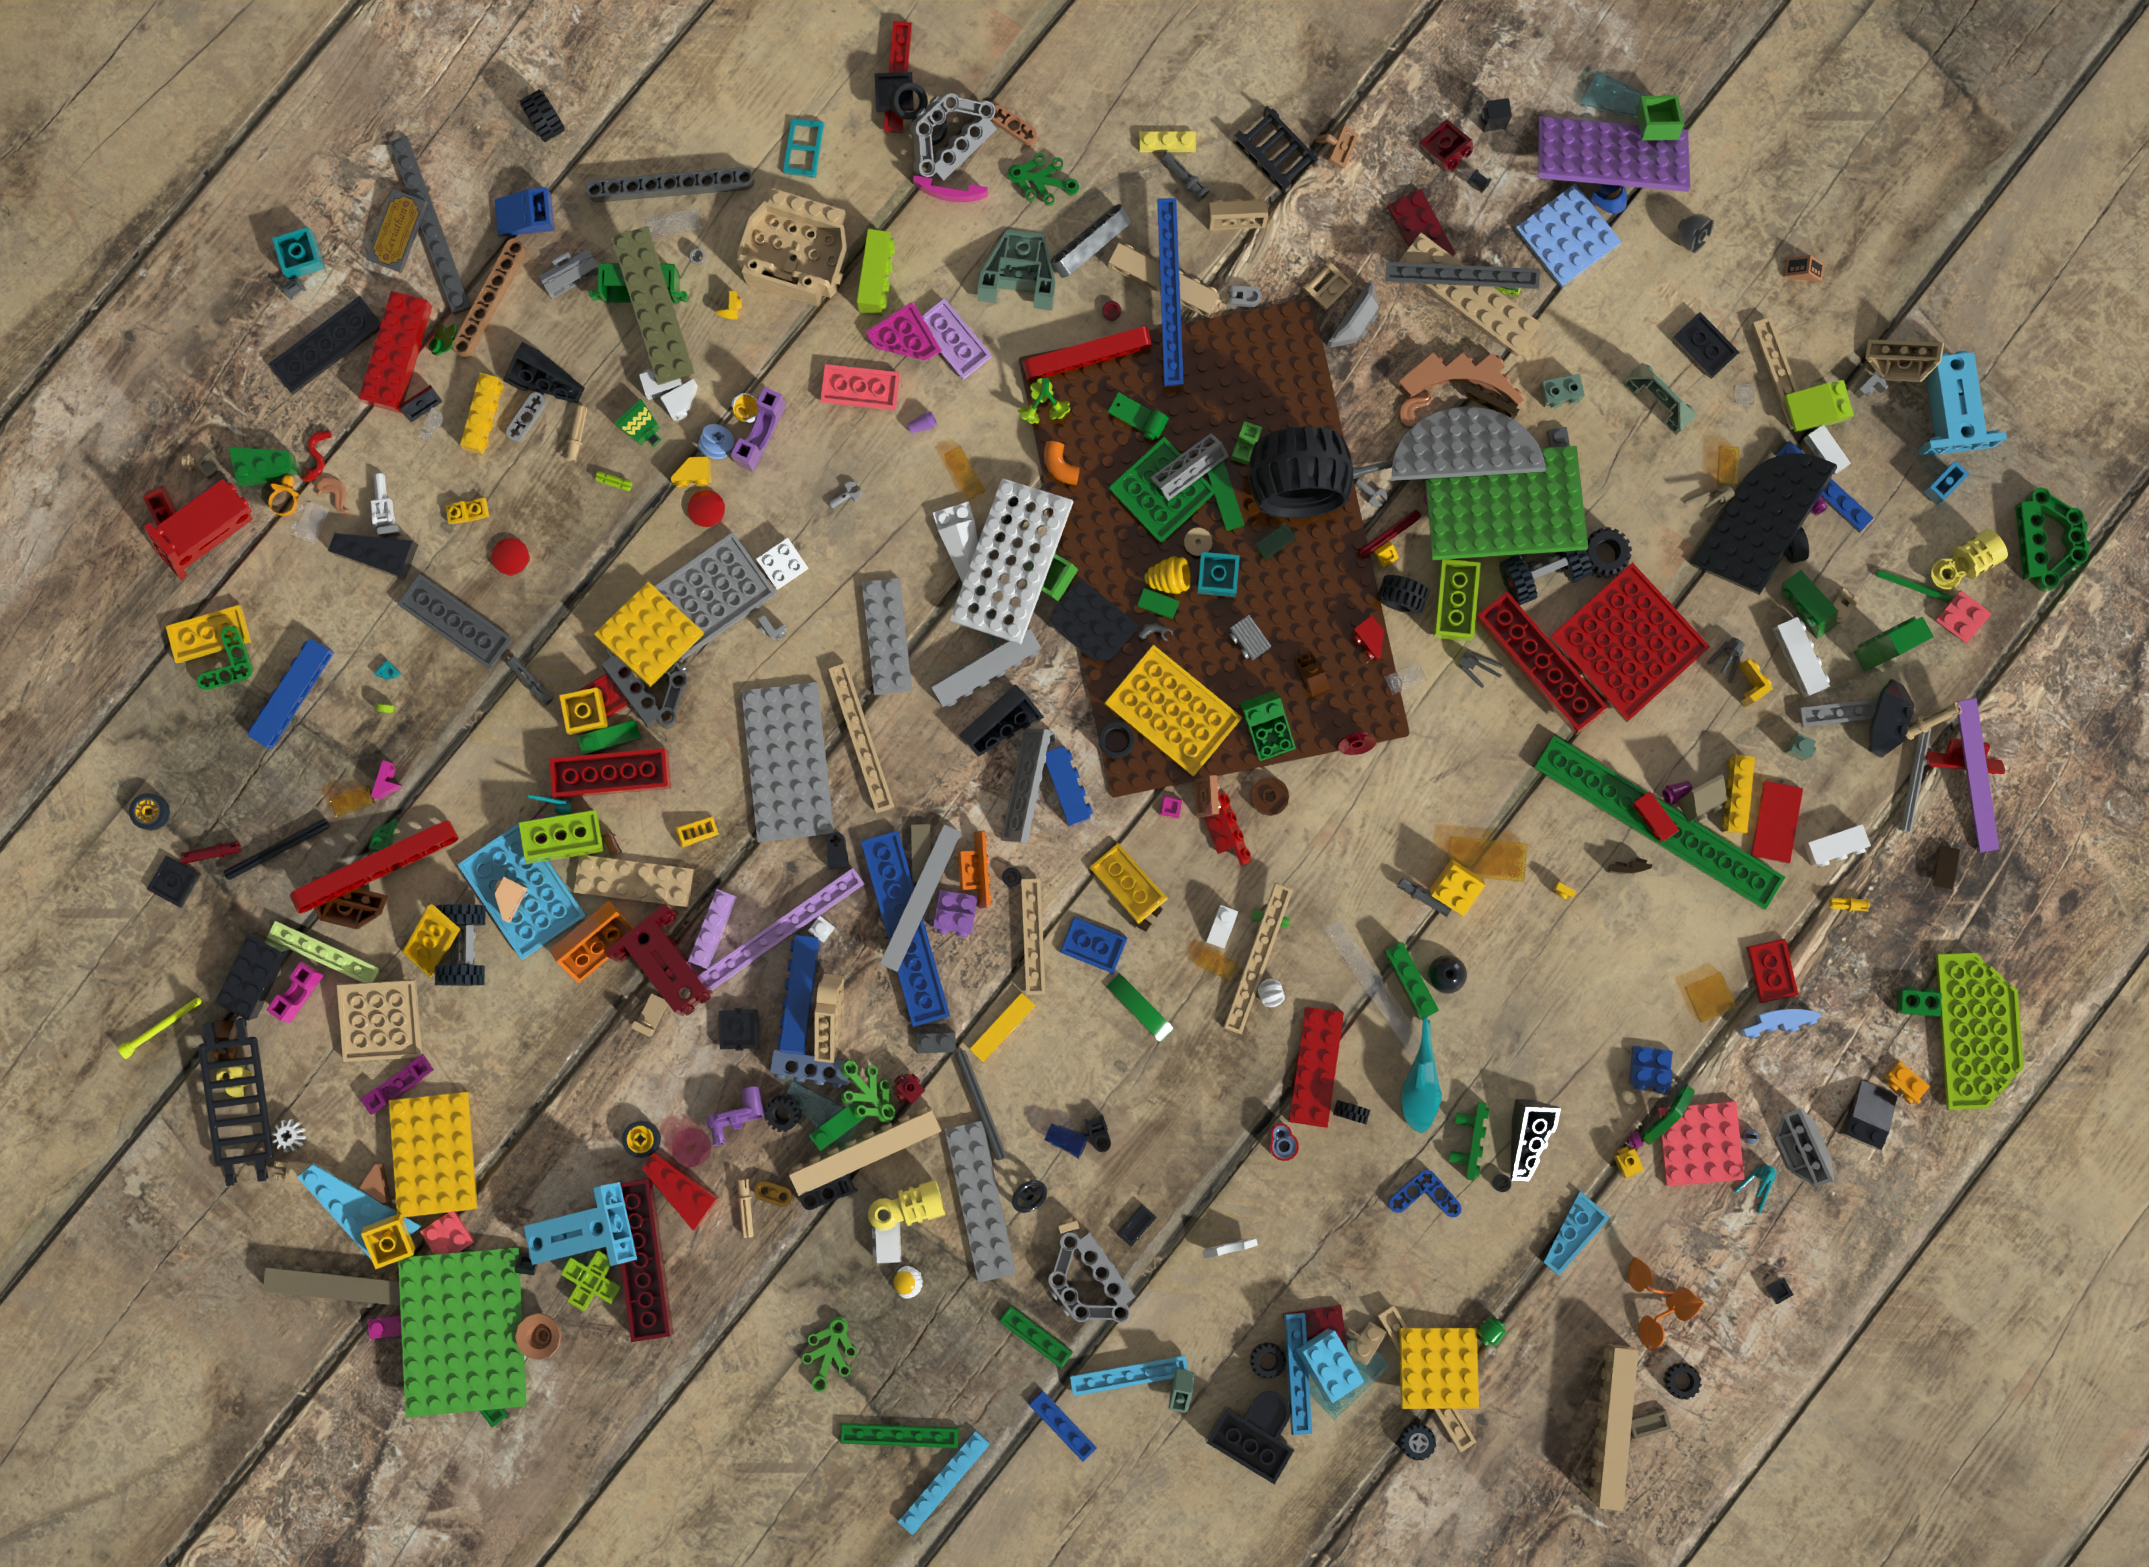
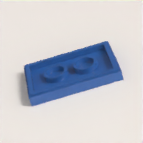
M1074 917L1060 953L1114 974L1127 937Z

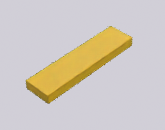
M1021 993L969 1050L984 1063L1036 1005Z

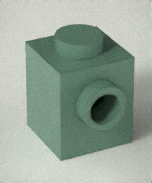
M1799 733L1792 736L1785 753L1804 761L1814 755L1816 741Z

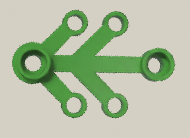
M851 1060L844 1062L840 1068L841 1074L849 1077L862 1093L846 1091L842 1093L841 1100L844 1103L858 1101L871 1102L875 1108H866L863 1105L855 1107L854 1115L857 1118L877 1116L883 1123L892 1121L895 1116V1109L889 1104L890 1083L887 1080H882L877 1084L876 1076L878 1069L871 1065L864 1071L866 1077H868L867 1086L857 1074V1064ZM877 1089L881 1092V1101L877 1097Z
M842 1317L833 1318L827 1329L817 1334L812 1333L808 1337V1343L815 1346L820 1340L831 1335L828 1344L811 1353L806 1352L802 1356V1362L809 1365L813 1360L825 1354L819 1375L812 1381V1388L816 1392H823L828 1386L826 1377L833 1357L839 1367V1374L841 1376L847 1377L851 1373V1367L845 1363L837 1347L838 1339L840 1338L846 1349L845 1355L849 1358H853L857 1354V1348L851 1344L846 1334L848 1323ZM836 1323H840L842 1325L841 1330H837L835 1328ZM812 1336L817 1337L816 1343L811 1342L810 1338ZM849 1348L854 1349L855 1353L853 1355L848 1354L847 1350ZM805 1355L811 1356L810 1362L805 1361ZM843 1367L848 1368L847 1374L842 1373L841 1369ZM818 1380H822L824 1382V1385L822 1387H819L817 1385Z

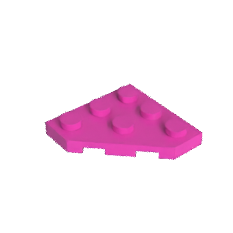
M914 302L909 303L866 331L875 349L925 361L942 352L941 347Z

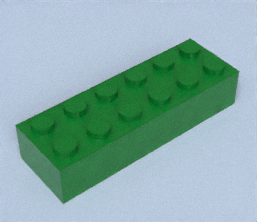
M1913 616L1857 645L1859 649L1853 653L1865 672L1934 638L1923 616L1918 619Z

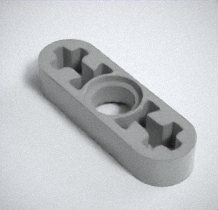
M534 392L530 394L507 427L506 434L511 441H522L546 407V399L541 393ZM534 399H536V400L539 399V400L541 401V404H540V405L536 404V405L534 406L535 403L533 402V400H534ZM528 406L533 408L536 412L533 413V411L529 409ZM526 412L530 413L531 420L523 422L521 416ZM518 421L521 425L525 426L524 429L517 424ZM519 428L518 432L520 435L513 437L512 430L516 431Z

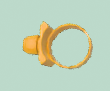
M285 475L281 480L282 486L271 484L275 491L269 497L270 509L279 516L291 515L297 508L296 497L299 496L295 490L291 489L294 485V478ZM288 491L294 499L292 509L284 514L276 513L272 507L274 496L280 492Z

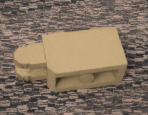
M275 1161L274 1166L286 1167V1174L272 1173V1178L282 1179L284 1182L303 1184L297 1176L308 1168L311 1163ZM318 1165L332 1173L333 1167Z

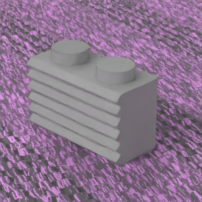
M1250 615L1230 628L1231 633L1229 636L1235 644L1239 643L1242 648L1240 651L1245 659L1249 658L1253 661L1271 648V645Z

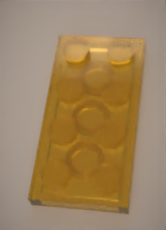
M1450 836L1448 863L1453 859L1484 879L1525 882L1528 843Z

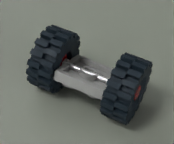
M1586 550L1555 552V555L1549 554L1544 556L1543 561L1538 563L1533 561L1525 564V560L1520 555H1516L1501 561L1499 564L1501 577L1504 580L1503 583L1508 593L1519 605L1536 599L1538 592L1536 591L1537 587L1534 584V579L1561 568L1564 571L1565 577L1571 583L1592 574L1591 562Z
M436 905V908L457 925L460 931L451 945V965L435 966V985H485V966L470 964H473L475 959L473 941L475 940L476 933L474 926L485 925L486 905Z

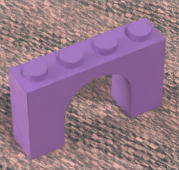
M766 387L763 388L756 402L758 416L751 433L746 440L739 438L731 453L736 465L753 473L786 408L782 394Z

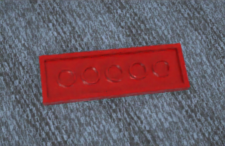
M1305 1007L1289 1122L1328 1128L1344 1012Z

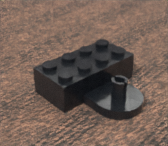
M1265 1391L1257 1395L1244 1417L1225 1406L1205 1441L1213 1448L1275 1485L1294 1452V1448L1279 1439L1289 1421L1290 1406L1281 1394L1274 1391Z

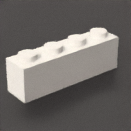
M1796 617L1772 628L1803 697L1805 698L1830 687L1829 677L1821 668V659L1818 655H1815L1813 642L1805 633L1806 627L1803 621Z

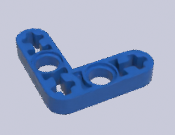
M1427 1169L1420 1171L1392 1195L1388 1201V1206L1393 1212L1401 1213L1427 1192L1447 1216L1457 1217L1462 1210L1460 1203L1432 1171ZM1423 1174H1430L1431 1177L1429 1179L1431 1182H1424L1422 1184L1424 1189L1421 1190L1415 1181L1418 1180L1420 1183L1424 1179ZM1412 1185L1417 1188V1194L1414 1197H1410L1407 1194V1188ZM1437 1188H1442L1445 1191V1195L1441 1199H1437L1434 1196V1191ZM1403 1192L1404 1196L1410 1201L1406 1202V1200H1403L1400 1203L1402 1206L1400 1209L1398 1207L1393 1208V1200L1403 1198L1400 1196ZM1449 1196L1451 1199L1448 1202L1452 1205H1457L1455 1213L1448 1212L1449 1206L1446 1203L1443 1206L1441 1205Z

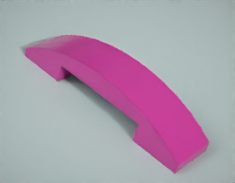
M913 175L914 185L919 190L940 200L972 202L988 197V187L969 184L968 191L933 186L932 178Z

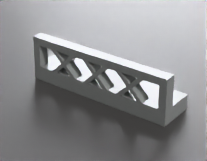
M1210 433L1150 478L1161 490L1164 498L1169 501L1229 457L1222 442ZM1211 441L1214 442L1211 446L1205 447ZM1193 454H1198L1196 457L1190 458ZM1178 465H1182L1181 468L1175 469ZM1163 476H1167L1162 482L1158 481Z

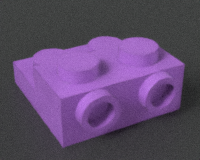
M940 890L933 926L934 929H937V933L948 934L949 931L956 932V936L967 937L968 934H972L978 896Z

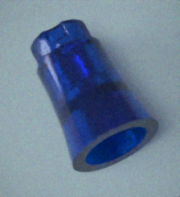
M1051 1123L1045 1141L1066 1151L1079 1160L1088 1141L1089 1134Z

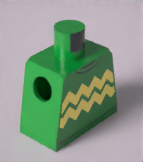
M642 399L614 422L619 430L639 445L648 441L652 447H655L661 441L660 437L656 434L660 426Z

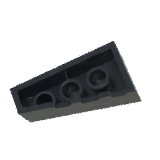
M334 533L328 551L341 558L405 580L418 544L411 540Z

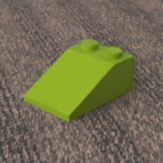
M1844 380L1822 384L1784 396L1794 432L1817 428L1822 425L1842 423L1854 416Z

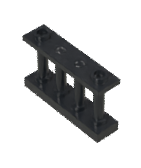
M1266 106L1263 112L1265 118L1247 134H1243L1239 130L1234 135L1233 142L1285 195L1291 187L1290 179L1308 163L1313 167L1317 166L1319 159L1317 158V153L1313 149H1309L1279 118L1277 111ZM1269 123H1272L1278 131L1262 146L1256 148L1252 143V139ZM1284 136L1291 144L1273 161H1269L1265 157V152ZM1297 149L1304 157L1286 174H1281L1277 166Z

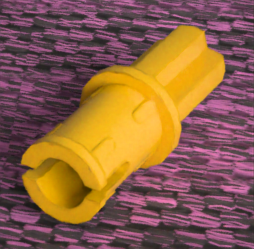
M1852 897L1847 899L1831 898L1829 900V907L1831 909L1847 910V912L1852 910L1868 912L1870 903L1868 899H1852Z

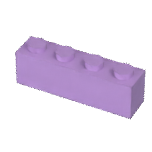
M716 889L688 962L707 969L710 968L737 900L736 896Z

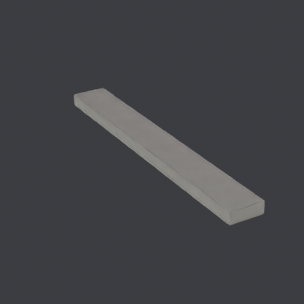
M945 824L943 825L880 965L898 972L962 832Z

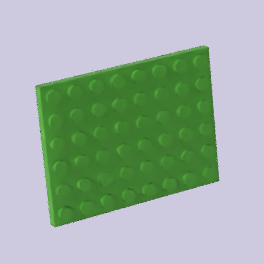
M1577 446L1540 448L1545 461V472L1425 479L1432 560L1588 550Z
M519 1247L410 1256L398 1261L405 1418L527 1406L524 1354L518 1349L515 1338L518 1325L522 1322L520 1273H515V1266L519 1257Z

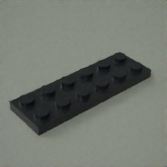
M358 296L271 361L269 365L290 393L295 394L378 332L381 322L362 297Z

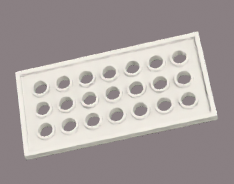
M1002 478L950 621L1022 644L1072 508L1073 500ZM1012 498H1018L1016 506H1009V501ZM1030 503L1036 504V509L1033 512H1027V506ZM1047 509H1053L1054 512L1051 517H1044V512ZM1005 516H1012V521L1009 524H1003ZM1023 521L1029 522V527L1026 530L1020 529V524ZM1040 527H1047V532L1044 535H1038L1037 531ZM1000 533H1004V541L997 542V535ZM1016 539L1023 540V544L1019 548H1015L1013 545ZM1035 544L1040 545L1038 553L1031 552V547ZM998 551V558L990 560V553ZM1009 557H1016V563L1014 565H1007V560ZM1028 562L1034 563L1031 571H1025L1024 569L1025 564ZM986 569H992V575L984 578L983 572ZM1004 574L1010 576L1007 583H1001L1000 581ZM1021 580H1027V586L1024 589L1018 588V583ZM984 586L986 588L985 593L978 596L976 593L977 589ZM997 592L1003 593V598L1000 601L994 600V595ZM1014 598L1021 599V603L1017 607L1011 605ZM974 604H978V612L974 614L970 613V607ZM990 610H996L997 612L994 619H988L987 617ZM1009 615L1014 616V622L1006 625L1005 618Z

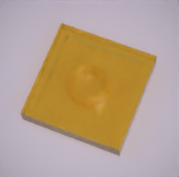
M1722 972L1715 973L1684 987L1700 1023L1737 1008Z

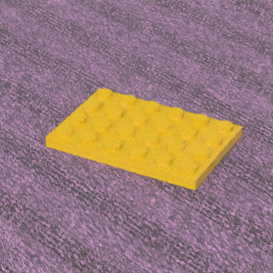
M1155 645L1149 649L1105 702L1107 707L1193 777L1242 719L1238 713Z
M469 1092L389 1100L397 1214L401 1213L403 1217L478 1209Z

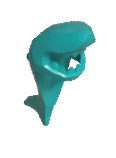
M1426 1016L1423 1017L1422 1038L1419 1050L1400 1092V1102L1406 1122L1413 1130L1419 1133L1426 1132L1436 1118L1442 1099L1431 1043V1022Z

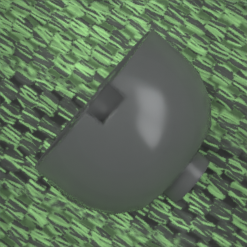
M1693 214L1686 219H1682L1678 225V240L1682 247L1693 253L1698 252L1706 243L1703 241L1706 235L1710 237L1714 221L1703 214Z

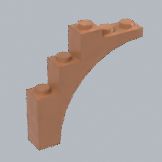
M1493 352L1477 366H1474L1473 359L1464 353L1460 354L1447 366L1444 365L1445 362L1439 355L1436 356L1432 353L1399 380L1397 387L1408 399L1433 386L1447 383H1467L1493 391L1506 401L1514 403L1516 408L1524 401L1522 393L1517 388L1514 389L1512 387L1510 379L1505 374L1502 375L1500 373L1505 367L1503 365L1504 362L1500 356H1495Z

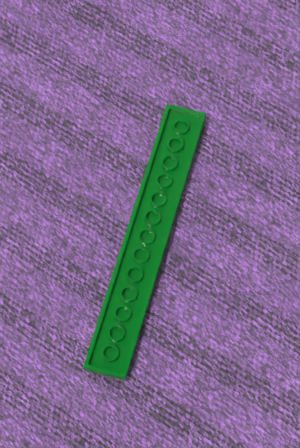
M1555 735L1551 738L1534 766L1535 770L1763 910L1767 909L1785 879V876L1697 822H1689L1684 814L1656 798L1679 829L1678 832L1667 840L1659 843L1631 805L1648 792Z

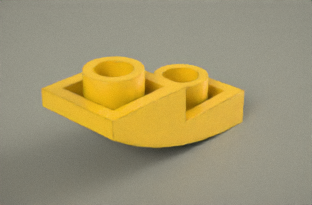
M485 498L445 505L448 524L470 522L489 517Z

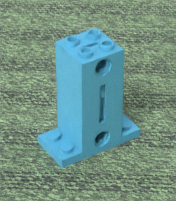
M1966 350L1956 352L1954 355L1942 353L1941 363L1926 377L1935 437L1931 438L1929 442H1925L1918 449L1919 457L1994 448L2007 440L2006 432L1999 433L1998 430L1986 432L1974 352L1967 353Z
M620 1182L593 1188L597 1208L524 1226V1236L527 1240L529 1258L532 1265L603 1247L607 1248V1258L610 1266L637 1260Z

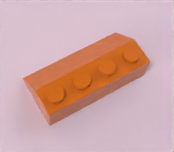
M607 901L549 951L555 961L577 983H580L609 959L604 951L630 932L633 926L610 901Z

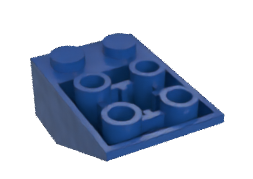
M547 187L527 189L495 199L499 237L555 231L552 197Z

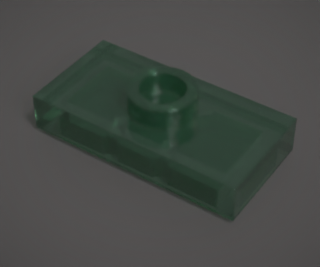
M1284 523L1254 546L1266 561L1293 542L1297 537L1288 525Z

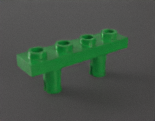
M1478 1102L1477 1113L1474 1115L1457 1112L1455 1123L1472 1126V1129H1474L1472 1146L1469 1153L1451 1151L1449 1160L1452 1163L1467 1165L1466 1179L1473 1181L1475 1177H1479L1481 1166L1477 1165L1478 1157L1482 1158L1484 1146H1480L1481 1138L1485 1139L1487 1128L1483 1127L1484 1119H1488L1490 1109L1486 1107V1103Z

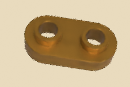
M769 1181L759 1182L754 1189L755 1196L759 1200L780 1207L789 1205L793 1200V1193L789 1188ZM763 1187L768 1188L767 1194L762 1193ZM781 1193L787 1195L786 1200L780 1198Z

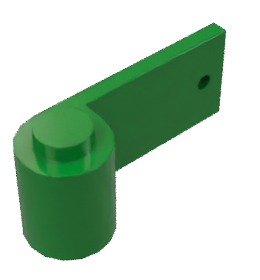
M1119 392L1107 412L1143 432V436L1149 440L1158 439L1169 420L1165 414L1157 410L1151 411Z

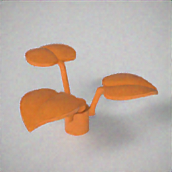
M1634 1257L1631 1260L1628 1280L1635 1291L1643 1292L1647 1289L1651 1292L1668 1295L1666 1305L1669 1310L1659 1314L1654 1319L1646 1315L1639 1323L1641 1341L1651 1351L1660 1347L1665 1338L1663 1326L1657 1322L1660 1318L1675 1312L1678 1319L1682 1321L1690 1320L1701 1310L1704 1302L1685 1287L1677 1288L1674 1293L1672 1291L1667 1292L1651 1288L1649 1285L1653 1283L1654 1278L1650 1268L1639 1258Z

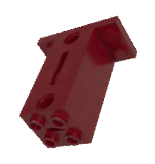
M665 903L605 950L604 953L608 958L616 962H622L631 955L674 1013L688 1016L695 1011V1006L708 1001L713 991L692 963L688 962V958L663 927L673 923L678 915L674 908ZM690 992V996L686 998L687 993Z

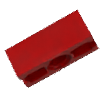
M1651 791L1645 793L1631 804L1659 843L1664 842L1679 831Z

